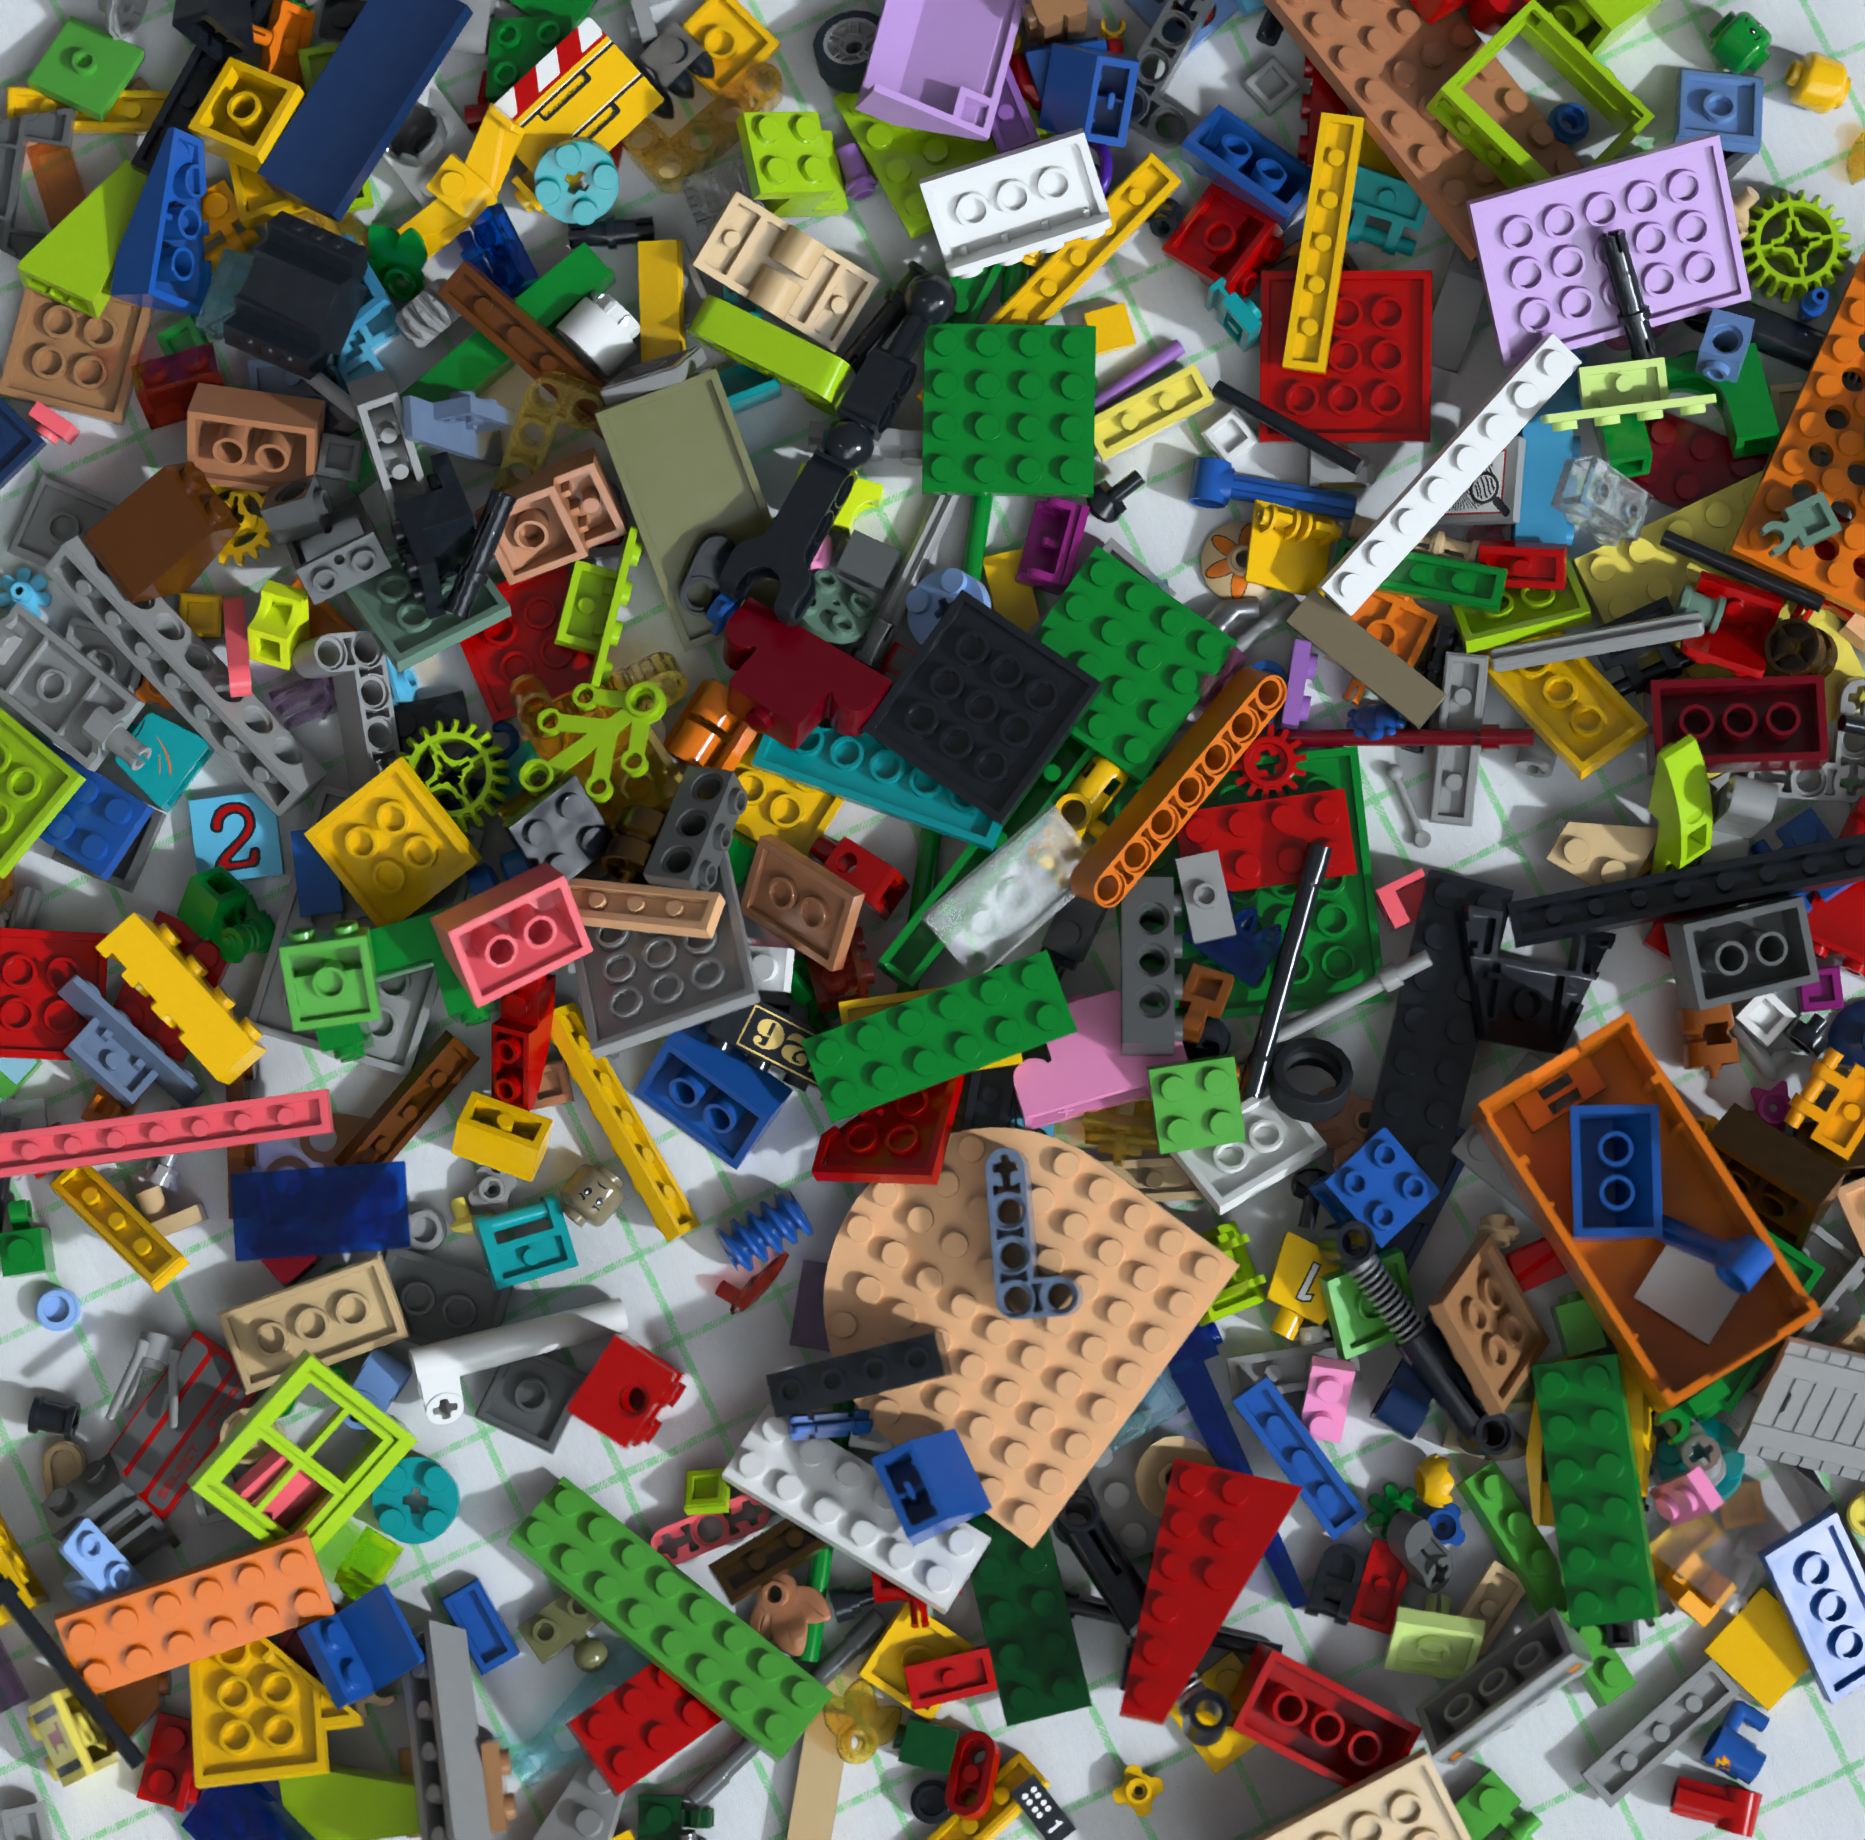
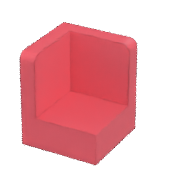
M1422 868L1374 892L1375 901L1391 933L1417 920L1425 886L1423 881L1425 874Z

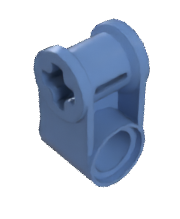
M379 1347L373 1349L352 1386L386 1412L409 1380L412 1368ZM351 1414L343 1420L350 1428L359 1431L370 1430L360 1421L356 1422L354 1420L355 1417Z

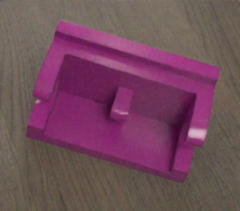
M1047 497L1046 501L1038 500L1035 503L1015 582L1058 596L1066 590L1071 582L1090 509L1089 506L1079 505L1057 497Z

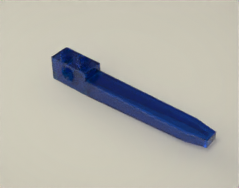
M1198 1322L1171 1359L1167 1368L1218 1468L1253 1475L1204 1363L1205 1360L1219 1355L1216 1346L1223 1343L1222 1337L1215 1322L1201 1327ZM1277 1532L1265 1551L1264 1556L1291 1608L1294 1610L1309 1603L1281 1536Z

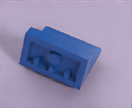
M1387 1128L1379 1129L1339 1168L1330 1174L1319 1177L1307 1188L1337 1223L1347 1221L1366 1223L1375 1235V1250L1381 1249L1440 1192L1438 1187Z
M385 1583L376 1586L338 1613L311 1623L298 1631L337 1710L374 1695L425 1660L423 1652L389 1587Z

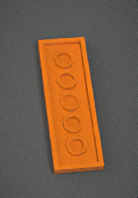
M308 1530L57 1613L55 1614L54 1622L69 1661L94 1693L99 1694L334 1615L335 1606Z

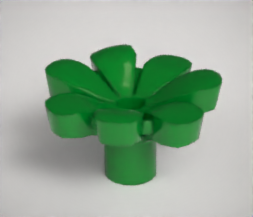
M1387 1482L1383 1486L1384 1496L1378 1493H1372L1369 1496L1368 1504L1375 1508L1376 1511L1367 1516V1521L1371 1527L1383 1526L1381 1530L1383 1538L1387 1539V1529L1395 1516V1510H1409L1419 1515V1512L1423 1509L1420 1505L1412 1504L1417 1496L1416 1491L1412 1487H1406L1399 1493L1396 1483Z

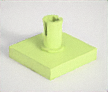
M1438 1594L1425 1596L1423 1602L1424 1611L1398 1607L1385 1653L1384 1669L1455 1680L1476 1664L1484 1637L1485 1620L1450 1615L1452 1600L1446 1595L1441 1596L1438 1612L1436 1611Z

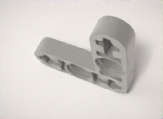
M1851 677L1840 686L1837 699L1832 760L1829 759L1820 770H1817L1820 776L1817 786L1811 790L1800 789L1796 784V777L1800 770H1791L1787 774L1789 789H1783L1785 783L1782 780H1768L1769 783L1779 785L1777 798L1856 802L1860 796L1865 795V762L1863 765L1855 762L1854 773L1862 780L1861 785H1854L1852 792H1847V788L1840 784L1841 778H1848L1850 764L1847 761L1841 762V757L1844 756L1853 760L1864 759L1865 745L1856 751L1846 749L1843 744L1846 732L1839 731L1837 727L1839 717L1842 714L1855 716V703L1848 699L1849 693H1856L1858 686H1863L1865 691L1864 677ZM1865 700L1861 702L1860 714L1865 717ZM1771 771L1774 774L1785 775V771ZM1744 772L1746 778L1758 780L1754 778V774L1760 772Z

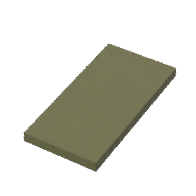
M713 366L690 375L683 382L631 397L594 411L684 651L720 639L725 635L724 628L718 636H714L712 629L715 625L706 619V615L698 616L685 610L679 599V585L698 542L708 533L720 532L729 536L736 546L749 538L762 536L773 522L718 371ZM770 578L757 581L746 593L741 605L750 596L774 610V603L781 587L780 581ZM695 583L688 589L687 598L693 604H704L711 597V588L705 583Z

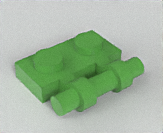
M1491 1768L1453 1803L1472 1840H1483L1500 1823L1509 1832L1501 1840H1533L1531 1835L1543 1824L1532 1811L1519 1823L1510 1815L1522 1801Z

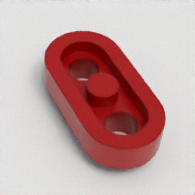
M982 1731L968 1732L958 1740L945 1792V1801L948 1808L956 1816L967 1821L979 1819L989 1810L1000 1763L1001 1753L998 1744ZM981 1751H985V1758L981 1762L975 1763L976 1755ZM977 1793L976 1801L972 1805H966L968 1796Z

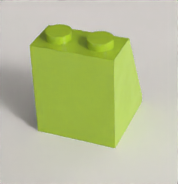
M1539 0L1538 3L1548 13L1551 12L1555 20L1573 37L1579 39L1584 44L1585 49L1596 58L1658 7L1663 0Z

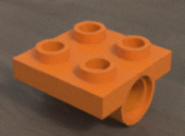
M703 679L659 751L667 758L685 767L689 765L734 771L758 732L750 728L746 722L727 711L728 686L715 679H711L710 682Z

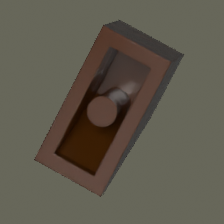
M171 1670L105 1691L106 1708L131 1740L165 1704V1696L171 1695ZM107 1739V1753L117 1752Z

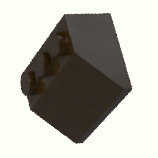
M1734 1102L1706 1138L1764 1228L1802 1252L1836 1198L1846 1172L1839 1169L1831 1160L1820 1157L1801 1145L1793 1136L1782 1133L1763 1121L1757 1113L1746 1110Z

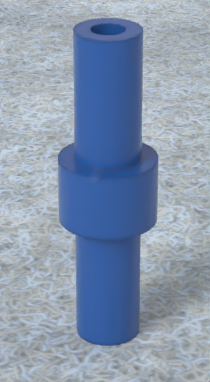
M1818 287L1803 296L1799 302V310L1797 312L1799 321L1809 323L1823 314L1829 299V293L1825 288Z

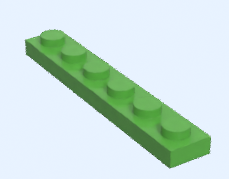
M1492 1461L1458 1483L1456 1487L1509 1570L1518 1577L1525 1590V1595L1539 1617L1552 1607H1555L1570 1624L1560 1562L1537 1526L1533 1525L1532 1518L1496 1462ZM1600 1625L1574 1628L1585 1640L1594 1664L1588 1667L1579 1679L1597 1708H1601L1636 1684V1681L1615 1648L1608 1649L1607 1636Z

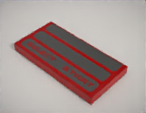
M198 1329L193 1331L180 1350L181 1356L178 1364V1426L174 1429L169 1426L167 1368L107 1452V1454L111 1452L121 1463L129 1485L164 1522L169 1519L190 1489L187 1480L220 1444V1430L224 1421L233 1412L247 1408L258 1393L256 1391L245 1394L231 1353Z

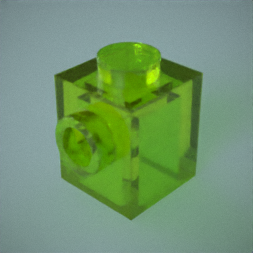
M366 1526L339 1565L334 1582L339 1585L340 1590L346 1596L357 1600L376 1586L387 1581L398 1565L404 1548L369 1526Z

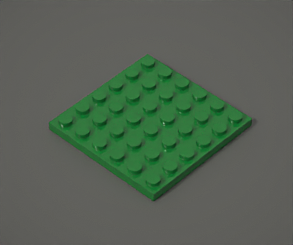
M1357 746L1295 752V755L1306 754V761L1296 763V768L1306 771L1305 776L1293 775L1291 780L1299 786L1295 791L1287 785L1282 787L1285 797L1344 788L1357 867L1356 875L1324 879V883L1319 889L1285 1013L1310 1010L1377 975V969L1383 967ZM1270 755L1261 756V761L1256 763V767L1258 770L1265 769L1268 775L1276 773L1275 765L1280 763L1278 755L1274 757ZM1239 758V759L1235 762V764H1239L1241 758ZM1158 767L1151 768L1141 784L1128 776L1124 787L1105 810L1108 827ZM1229 770L1198 809L1262 800L1263 790L1257 788L1253 796L1249 797L1246 795L1251 787L1248 781L1240 786L1235 784V781L1243 776L1242 771ZM1113 778L1103 792L1112 795L1120 782ZM1269 790V799L1278 798L1275 790ZM1176 835L1141 877H1173L1174 891H1181L1175 859L1180 858ZM1298 883L1227 893L1236 936L1194 945L1182 896V917H1174V933H1182V959H1174V974L1183 975V988L1193 963L1234 975V985L1220 1020L1262 1015ZM1118 903L1116 905V915L1120 943V903ZM1146 918L1140 922L1141 927L1149 932L1158 931L1163 927L1162 923L1155 918ZM1147 959L1140 964L1141 968L1148 973H1157L1163 969L1162 964L1155 959ZM1384 990L1357 1005L1386 1002V992ZM1154 1000L1146 1001L1140 1006L1149 1015H1157L1164 1010L1163 1006ZM1175 1000V1016H1183L1184 1020L1188 1009L1179 1007V1000Z

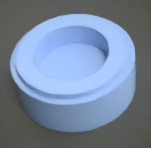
M51 1288L43 1292L38 1298L35 1314L39 1323L46 1329L64 1331L74 1326L81 1314V1305L77 1296L70 1290Z

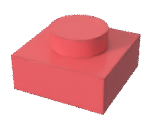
M39 401L35 403L28 413L38 424L34 431L53 444H56L60 438L69 445H72L80 433L71 422Z

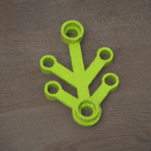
M650 682L637 683L627 692L598 689L590 683H582L576 686L572 693V699L580 711L591 712L598 706L620 709L608 719L561 714L554 708H547L541 711L537 717V725L545 736L557 737L562 732L584 736L548 762L542 759L527 761L519 773L520 782L526 792L537 797L556 782V778L596 750L592 775L586 781L585 790L594 802L603 803L608 801L614 791L609 779L617 737L619 733L630 725L632 727L629 748L621 757V766L630 777L637 778L643 776L649 767L645 750L650 724L658 721L664 715L667 707L666 696L656 684ZM583 693H593V699L590 702H579V698ZM645 699L653 701V705L649 710L642 711L638 709L641 701ZM548 718H558V723L555 727L549 729L544 727V723ZM640 757L642 763L638 768H628L627 765L631 758ZM536 776H547V781L544 785L540 787L533 785V780ZM599 782L606 783V789L603 793L594 794L592 792L595 784Z

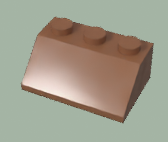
M198 383L187 410V462L192 461L205 474L206 480L210 485L265 493L271 487L315 475L322 434L324 432L325 400Z

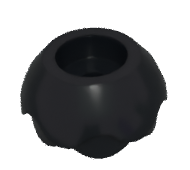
M1207 1016L1198 1045L1186 1041L1182 1042L1188 1060L1227 1053L1231 1044V1034L1220 1019Z

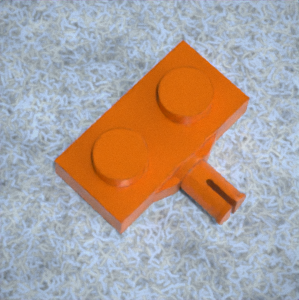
M273 0L268 27L264 29L253 24L254 43L262 46L259 69L295 83L301 88L303 78L297 52L299 49L310 47L316 13L286 0Z

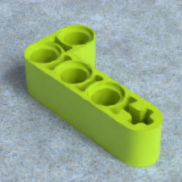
M706 295L687 331V334L699 343L772 379L777 378L780 383L800 392L809 404L832 416L838 417L837 411L841 407L842 401L856 377L852 366L840 357L712 295Z

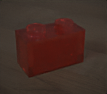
M213 342L190 347L184 351L157 359H150L131 366L135 393L151 430L187 420V410L198 383L229 387Z

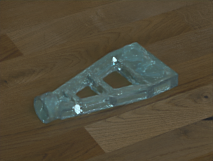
M624 1641L609 1652L604 1667L599 1671L588 1673L524 1751L521 1750L511 1758L512 1770L522 1784L529 1789L541 1780L542 1776L587 1758L580 1746L568 1752L562 1751L554 1741L556 1730L570 1717L578 1716L589 1708L590 1701L604 1685L613 1684L618 1687L652 1662L627 1641ZM535 1755L540 1759L541 1767L539 1770L528 1756Z

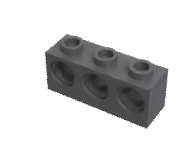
M687 766L643 872L650 886L709 891L715 885L718 867L724 852L731 846L732 833L739 815L743 814L747 805L748 794L734 771Z

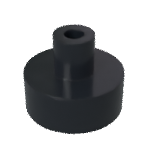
M1816 1013L1806 1024L1794 1018L1783 1031V1034L1791 1043L1814 1059H1817L1828 1046L1827 1042L1820 1036L1827 1027L1828 1022Z

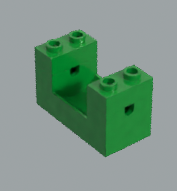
M454 906L369 930L376 965V983L434 967L447 1014L456 1022L465 1023L466 1027L478 1025L491 1020L489 1013L499 1011L496 1000L476 1008L444 956L430 918ZM368 1021L315 1029L321 1052L335 1058V1060H340L341 1063L363 1058L366 1056L365 1049L375 1047Z

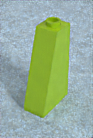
M126 159L20 260L16 268L22 285L95 319H99L112 296L110 293L116 255L148 176L134 170L130 165L131 161Z
M329 1762V1774L279 1779L288 1840H380L421 1834L415 1780L412 1776Z

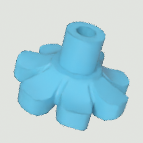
M24 567L17 570L16 579L10 575H4L0 580V585L6 592L0 593V607H9L7 610L8 615L15 604L20 603L41 618L38 606L48 607L52 601V596L49 593L42 592L48 586L47 579L42 574H38L32 579L31 570Z

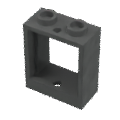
M359 495L333 507L328 524L331 525L330 530L286 543L295 570L314 605L392 567L378 532ZM339 555L344 557V559L338 562L334 561V558Z

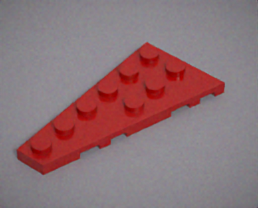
M1174 1458L1119 1716L1163 1726L1193 1672L1242 1593L1291 1507L1296 1502L1303 1489L1302 1486Z

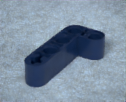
M1429 1310L1426 1317L1424 1318V1321L1430 1320L1437 1329V1331L1440 1333V1335L1443 1337L1445 1342L1448 1344L1441 1329L1437 1327L1434 1323L1432 1314ZM1403 1357L1377 1400L1369 1418L1406 1440H1412L1430 1410L1429 1404L1432 1397Z

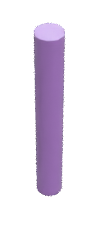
M1177 339L1173 340L1095 394V415L1185 354L1186 352Z

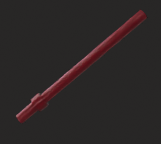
M1482 724L1481 729H1395V735L1388 736L1384 734L1382 739L1371 741L1367 740L1365 735L1360 737L1354 736L1353 732L1355 729H1288L1290 733L1285 740L1291 744L1299 738L1302 743L1300 746H1481V750H1500V746H1534L1535 732L1534 728H1500L1499 724ZM1277 729L1276 736L1280 737L1284 729Z

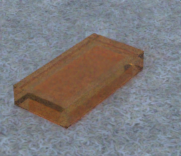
M36 144L26 147V151L49 225L54 229L87 196L72 148Z

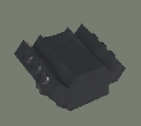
M281 211L266 222L268 239L255 248L254 263L240 292L234 296L236 314L223 323L225 344L307 380H311L325 368L330 354L333 353L340 356L369 287L361 283L368 268L367 248Z

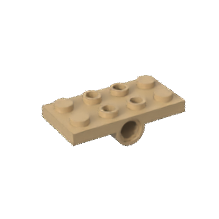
M735 190L731 193L690 262L694 267L835 353L879 281L875 276Z

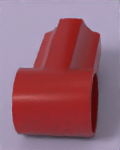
M1678 1775L1672 1789L1669 1812L1693 1820L1715 1824V1828L1727 1832L1753 1837L1763 1794L1724 1784V1787Z

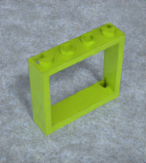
M1530 0L1440 88L1425 107L1509 189L1551 178L1552 176L1462 89L1518 34L1621 132L1588 167L1614 160L1655 117L1640 102V98L1634 96L1619 82L1609 68L1603 66L1585 49L1584 44L1579 39L1573 37L1555 20L1551 12L1548 13L1536 0Z

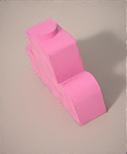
M1112 990L1088 997L1086 994H1080L1068 998L1066 1002L1077 1033L1043 1045L1048 1062L1040 1058H1029L1015 1069L1013 1075L1015 1100L1024 1129L1027 1131L1149 1097L1150 1090L1146 1067L1188 1060L1183 1043L1175 1042L1173 1056L1121 1055V993L1118 990Z

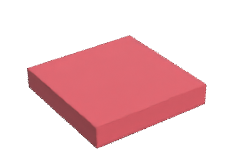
M273 1448L230 1488L253 1504L291 1461ZM300 1469L262 1512L285 1529L314 1503L326 1489Z

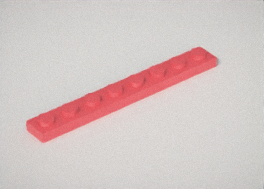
M314 1090L1 1133L0 1178L334 1133L329 1090Z

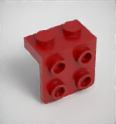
M1701 571L1693 591L1715 599L1719 596L1726 597L1725 609L1715 634L1708 633L1707 627H1705L1702 636L1682 639L1680 651L1694 662L1700 664L1712 663L1727 668L1731 673L1739 677L1752 676L1762 678L1766 670L1767 660L1764 649L1765 640L1777 621L1784 598L1709 572Z

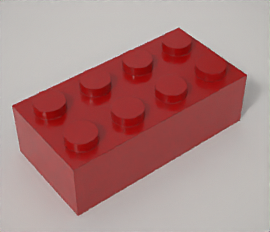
M1258 1642L1229 1699L1231 1718L1227 1726L1346 1789L1409 1756L1422 1731V1728L1260 1642Z

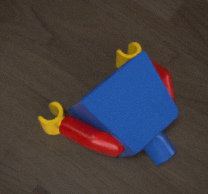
M1106 18L1101 21L1099 36L1057 43L1125 54L1124 42L1122 40L1126 22L1120 18L1119 31L1110 32L1105 26ZM1017 34L1015 39L1016 45L1013 47L1009 66L1022 97L1030 103L1033 110L1041 111L1052 43L1023 48L1021 38Z

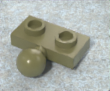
M566 1592L517 1627L543 1664L571 1644L575 1647L573 1652L574 1662L582 1671L589 1673L597 1672L607 1662L608 1650L605 1644L597 1638H589L586 1634L602 1621Z

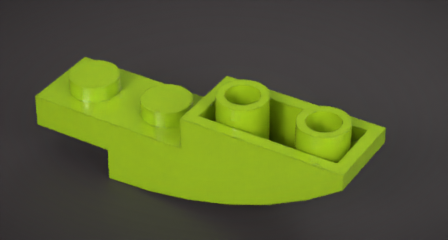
M1689 734L1675 744L1669 743L1664 746L1656 757V769L1651 785L1652 792L1648 811L1659 820V830L1656 847L1653 851L1654 858L1651 875L1692 867L1696 858L1711 849L1713 810L1710 786L1697 740Z

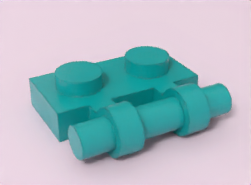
M1358 163L1351 209L1356 211L1353 220H1349L1346 240L1356 244L1361 240L1382 247V252L1393 256L1397 252L1412 257L1417 241L1403 237L1401 234L1404 226L1421 231L1428 211L1427 206L1404 178ZM1367 215L1392 222L1389 232L1366 225Z

